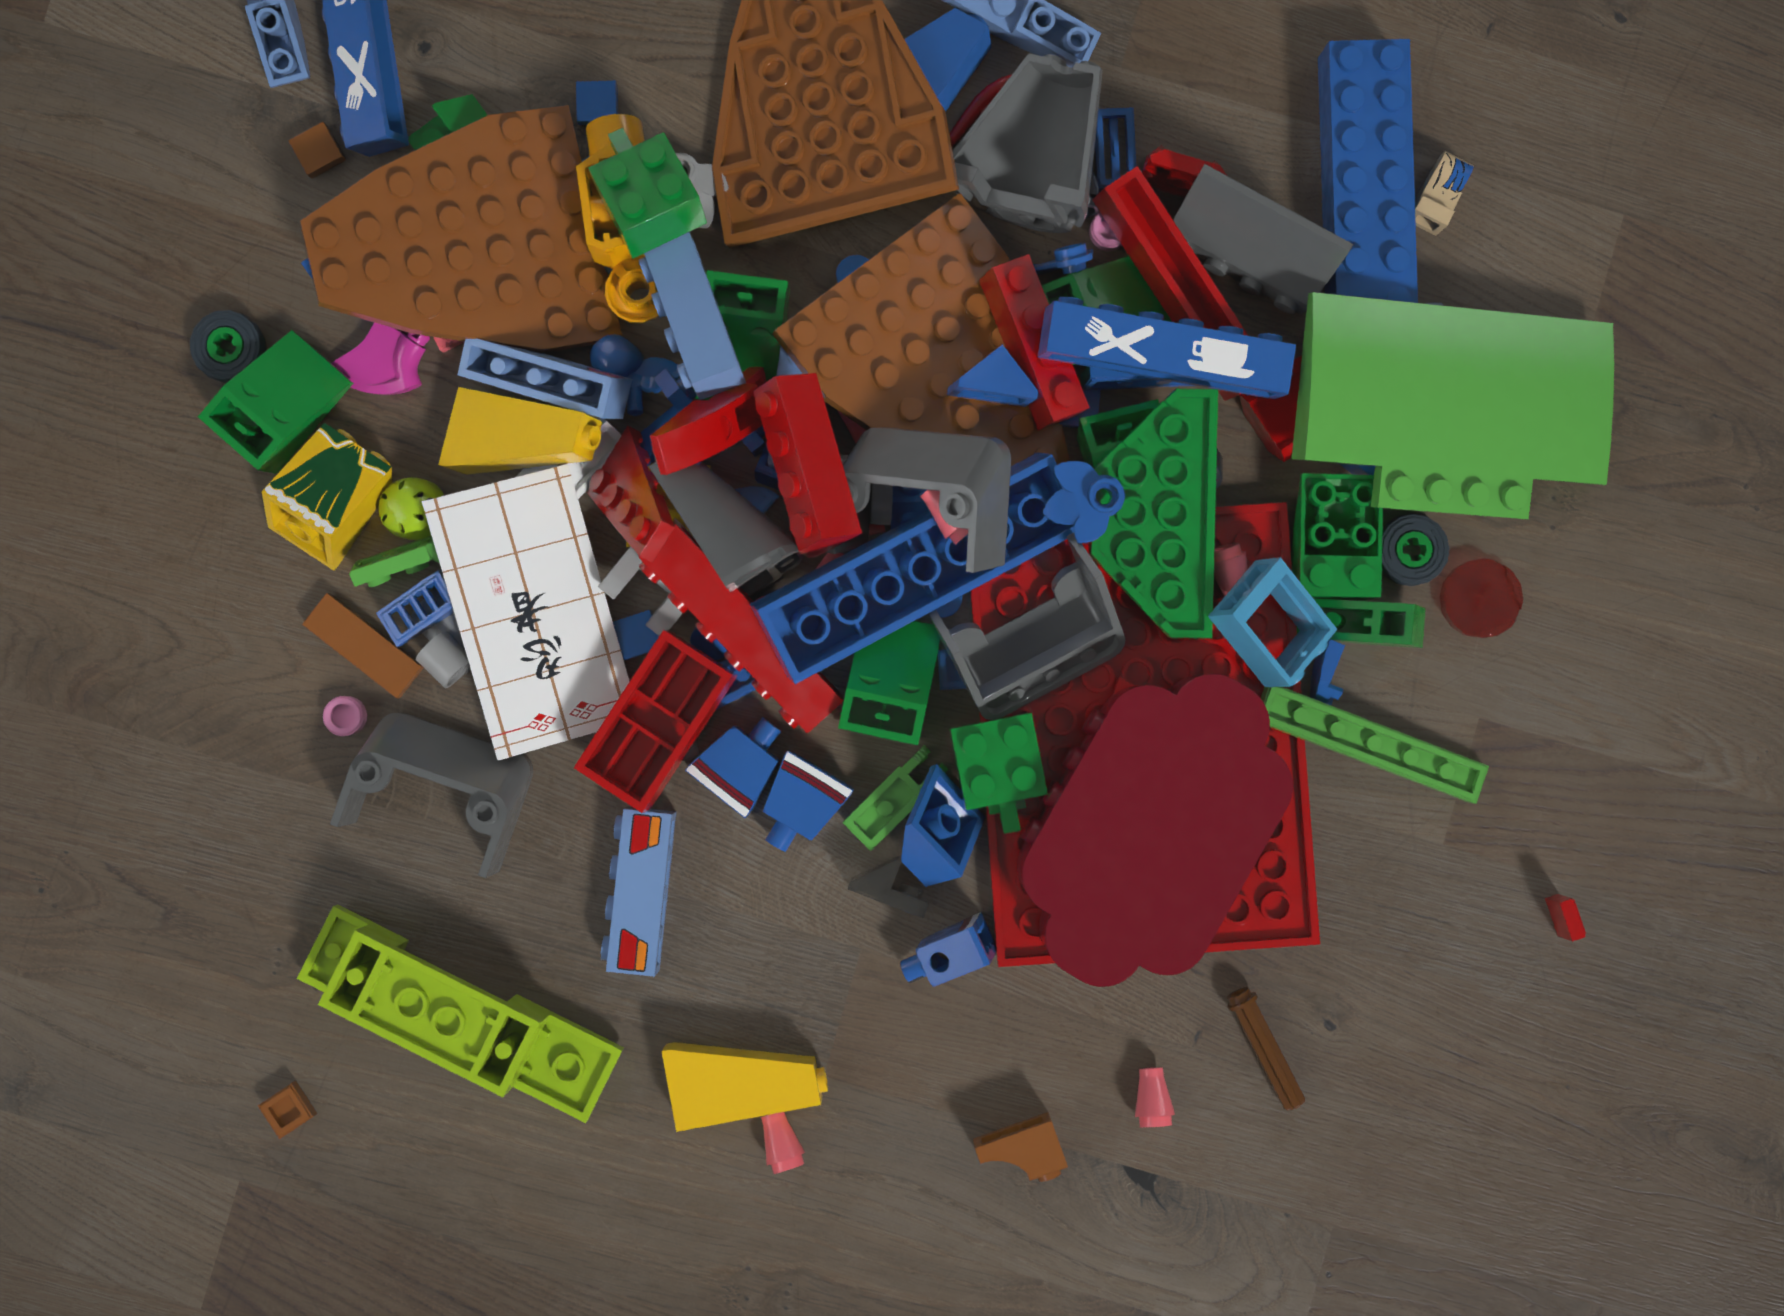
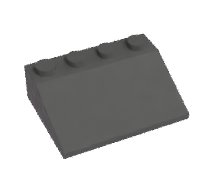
M1206 164L1202 167L1173 218V221L1198 259L1204 262L1203 266L1206 270L1217 276L1223 277L1226 274L1239 281V287L1244 291L1257 296L1261 293L1274 300L1273 304L1276 308L1292 315L1295 313L1302 315L1307 310L1308 293H1320L1353 246L1352 243Z

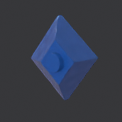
M937 764L930 767L905 825L901 862L925 887L962 877L986 817L978 808L965 809L962 791Z

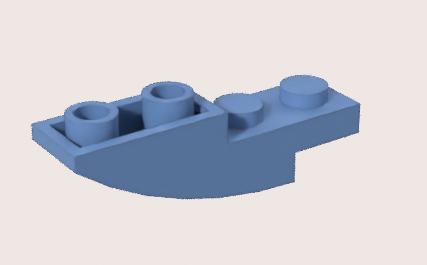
M246 0L248 5H245V10L270 88L309 79L308 58L295 1Z
M942 0L966 14L973 13L980 16L989 26L990 34L1035 55H1056L1062 58L1068 67H1073L1075 62L1088 61L1101 35L1099 31L1045 0Z

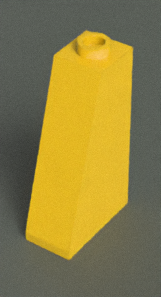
M458 387L438 465L468 475L592 461L595 449L599 446L601 440L600 429L602 421L575 410Z
M677 1042L666 1044L662 1050L676 1132L818 1106L822 1102V1092L828 1091L825 1068H817L816 1058L813 1056Z

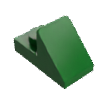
M473 94L437 102L432 107L438 115L408 136V141L414 150H417L488 115Z

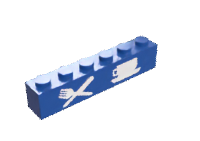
M322 0V17L326 24L329 41L328 55L333 66L335 79L334 94L339 105L341 118L340 133L345 148L371 157L408 146V134L387 0Z
M1059 297L1058 301H1053L1045 308L1038 358L1269 399H1277L1289 394L1296 344L1282 342L1283 337L1280 335L1261 333L1258 334V338L1243 335V329L1232 326H1220L1218 330L1203 328L1204 323L1194 319H1180L1179 323L1164 321V315L1156 312H1139V316L1123 313V307L1111 304H1101L1099 309L1083 306V300L1073 297Z

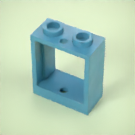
M1281 557L1255 560L1208 616L1265 687H1291L1298 683L1305 674V668L1315 657L1324 652L1328 646L1327 641L1337 630ZM1269 594L1274 597L1300 630L1277 659L1273 657L1246 623Z

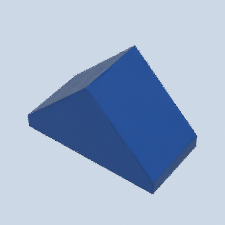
M1002 344L948 387L947 395L1025 407L1037 399L1038 390Z

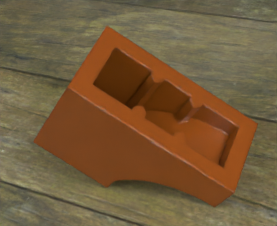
M1048 1112L973 1138L980 1164L990 1161H1003L1014 1164L1027 1173L1030 1181L1037 1178L1039 1182L1052 1180L1061 1175L1062 1169L1068 1167Z

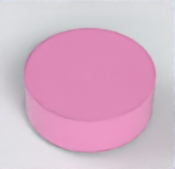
M1099 211L1090 224V239L1101 250H1117L1122 247V244Z
M339 696L332 699L325 706L323 712V721L326 728L338 736L357 734L363 729L367 720L365 706L360 700L351 696Z

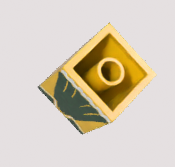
M324 423L263 489L262 498L268 528L334 571L379 506L382 492L392 484V467L381 454L375 451L368 452L357 445L355 439L342 429L336 431Z

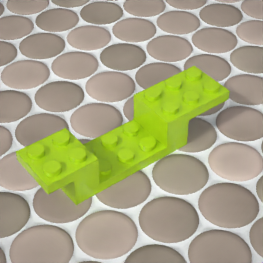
M338 904L332 907L297 977L298 980L324 992L318 1003L319 1006L501 1097H504L514 1087L584 1123L589 1120L624 1047L518 994L505 1001L405 951L409 942L408 939Z

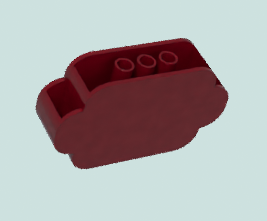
M1195 675L1179 680L1168 690L1151 685L1125 688L1116 694H1112L1100 710L1095 711L1093 709L1081 729V731L1086 733V736L1080 746H1071L1061 764L1066 771L1059 783L1054 780L1051 781L1047 787L1048 794L1043 795L1041 802L1046 804L1039 818L1032 816L1022 831L1021 837L1025 842L1017 860L1018 878L1023 889L1034 904L1042 909L1039 919L1041 940L1053 961L1063 971L1086 984L1096 987H1109L1128 979L1139 966L1152 973L1168 976L1183 973L1194 967L1201 960L1288 808L1293 793L1292 775L1286 762L1276 752L1264 746L1269 736L1270 719L1264 702L1254 691L1224 675Z

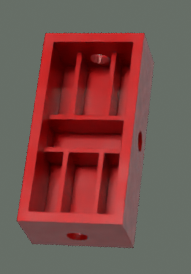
M663 630L575 764L574 769L639 812L644 813L651 810L738 675L672 631Z

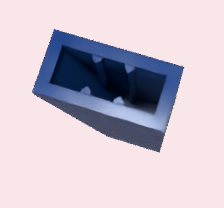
M957 8L952 9L905 38L945 112L992 48L987 23L980 16L973 13L966 14Z

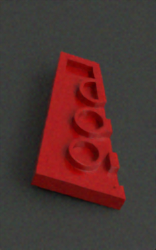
M627 425L602 468L596 470L592 475L589 489L586 493L638 556L653 563L675 526L664 496L656 491L659 482L653 472L648 469L647 464L650 462L647 450L640 447V443L643 441L641 432Z

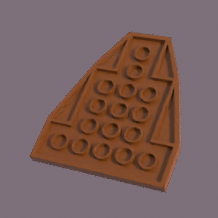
M741 0L729 43L712 163L724 242L728 247L732 248L959 190L946 112L882 0ZM722 174L725 176L729 186L727 191L724 189Z
M569 105L488 115L375 169L300 220L318 305L412 334L464 342L465 339L477 338L539 353L591 346L600 338L611 334L622 336L618 316L609 308L605 297L608 273L603 265L594 262L586 243L576 166L582 160Z
M961 193L942 205L772 333L802 374H817L824 401L865 430L883 427L998 438L1010 450L1011 466L1037 452L1053 454L1057 465L1070 461L1062 424L1057 423L1038 431L1028 405L1021 407L947 395L948 387L1002 344L1004 345L979 279L992 267L1010 261L1007 254Z

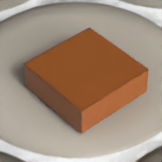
M324 122L288 140L306 174L311 179L346 160L331 131Z
M296 1080L258 1105L279 1139L317 1115L316 1110Z

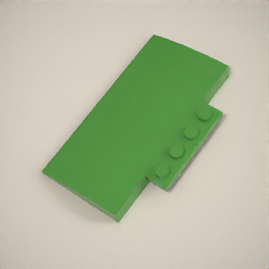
M1315 292L1308 293L1292 459L1375 466L1371 507L1529 519L1533 479L1607 485L1614 396L1613 323Z

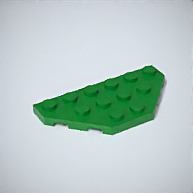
M1177 388L1173 390L1093 468L1099 476L1109 475L1116 478L1123 486L1125 500L1121 509L1116 514L1109 516L1105 533L1097 540L1089 542V555L1170 638H1212L1213 622L1208 616L1213 611L1218 389ZM1099 489L1096 493V499L1101 504H1107L1110 495L1107 490Z

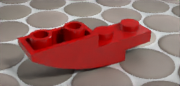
M748 367L743 372L746 383L718 393L709 400L692 401L650 435L652 451L656 457L660 475H668L701 462L739 442L762 425L761 417L756 410V400L753 391L767 382L763 367Z

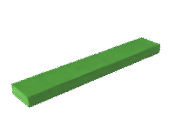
M1264 687L1261 699L1267 708L1271 728L1468 803L1477 804L1489 768L1488 765L1287 688Z

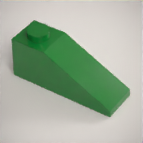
M1314 599L1337 628L1330 638L1333 641L1423 648L1426 608L1407 603Z

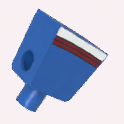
M764 717L761 718L749 735L735 725L696 758L685 771L743 818H746L754 809L780 761L767 749L781 731Z
M787 750L763 809L764 813L777 820L765 840L784 852L787 851L797 833L812 841L851 796L854 788L795 752Z
M979 912L922 939L915 949L916 955L900 961V966L908 983L911 984L927 977L932 987L991 964L996 953V943L982 912ZM938 952L945 954L948 959L940 957Z

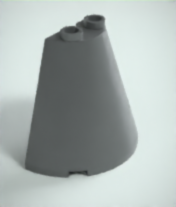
M1028 54L953 150L959 190L953 192L956 194L961 193L967 202L971 201L972 197L977 198L981 205L988 206L985 211L986 213L1024 228L1048 233L1071 232L1073 225L1080 228L1088 211L1103 74L1102 68L1090 61L1075 62L1073 67H1066V62L1056 55L1046 54L1045 56Z
M657 461L649 466L716 573L730 592L741 586L753 600H756L784 578L783 573L789 569H794L803 560L805 555L798 551L795 539L702 461L668 475H660Z

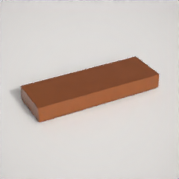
M330 593L325 594L302 624L395 698H401L423 670V667L400 647H396L394 642Z

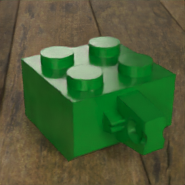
M623 128L608 134L616 155L588 167L598 194L632 259L707 224L699 195L664 132L635 146L632 145Z
M1032 713L949 728L965 809L971 810L988 806L990 815L1000 814L1004 834L1021 831L1017 809L1026 808L1025 799L1048 794Z

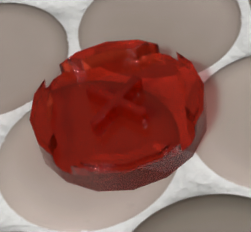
M1486 558L1466 561L1451 570L1442 584L1439 597L1442 614L1449 625L1462 635L1477 639L1498 636L1511 628L1517 620L1516 617L1519 610L1522 609L1524 600L1521 583L1514 572L1505 565Z

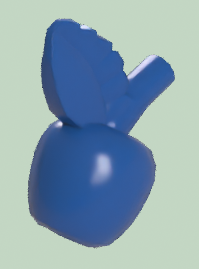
M617 334L600 338L590 351L592 368L632 379L627 400V414L632 416L643 414L642 391L646 393H659L661 391L654 378L664 369H667L676 380L680 378L676 366L678 364L659 357L644 359L641 351L633 343Z

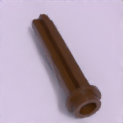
M1243 987L1227 996L1229 1001L1227 1008L1229 1011H1234L1283 1108L1287 1111L1299 1108L1305 1102V1096L1255 1001L1258 998L1256 992H1251L1249 987Z

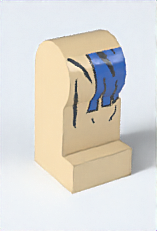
M1447 151L1440 155L1415 199V221L1417 227L1436 236L1448 226L1455 212L1453 210L1462 194L1461 191L1473 171V164Z

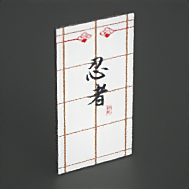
M558 464L557 467L434 499L427 498L425 501H422L497 760H507L512 756L597 732L628 685L629 678L605 593L598 587L601 579L568 464Z

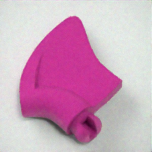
M374 323L365 339L357 347L331 364L353 382L350 388L378 395L405 393L422 385L418 375V365L426 351L424 346L429 342L430 336L409 332L406 335L398 329Z

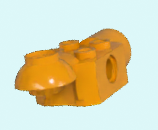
M605 115L592 120L587 125L586 134L590 157L576 166L586 243L594 262L613 269L605 285V297L609 308L619 318L628 322L644 323L659 316L651 294L658 292L655 282L647 283L639 264V259L644 258L645 255L642 254L632 259L598 194L588 167L616 155L608 134L623 128L630 142L635 146L645 141L641 120L632 115ZM645 288L649 290L648 295L643 299L634 300L630 298L632 292L636 289Z

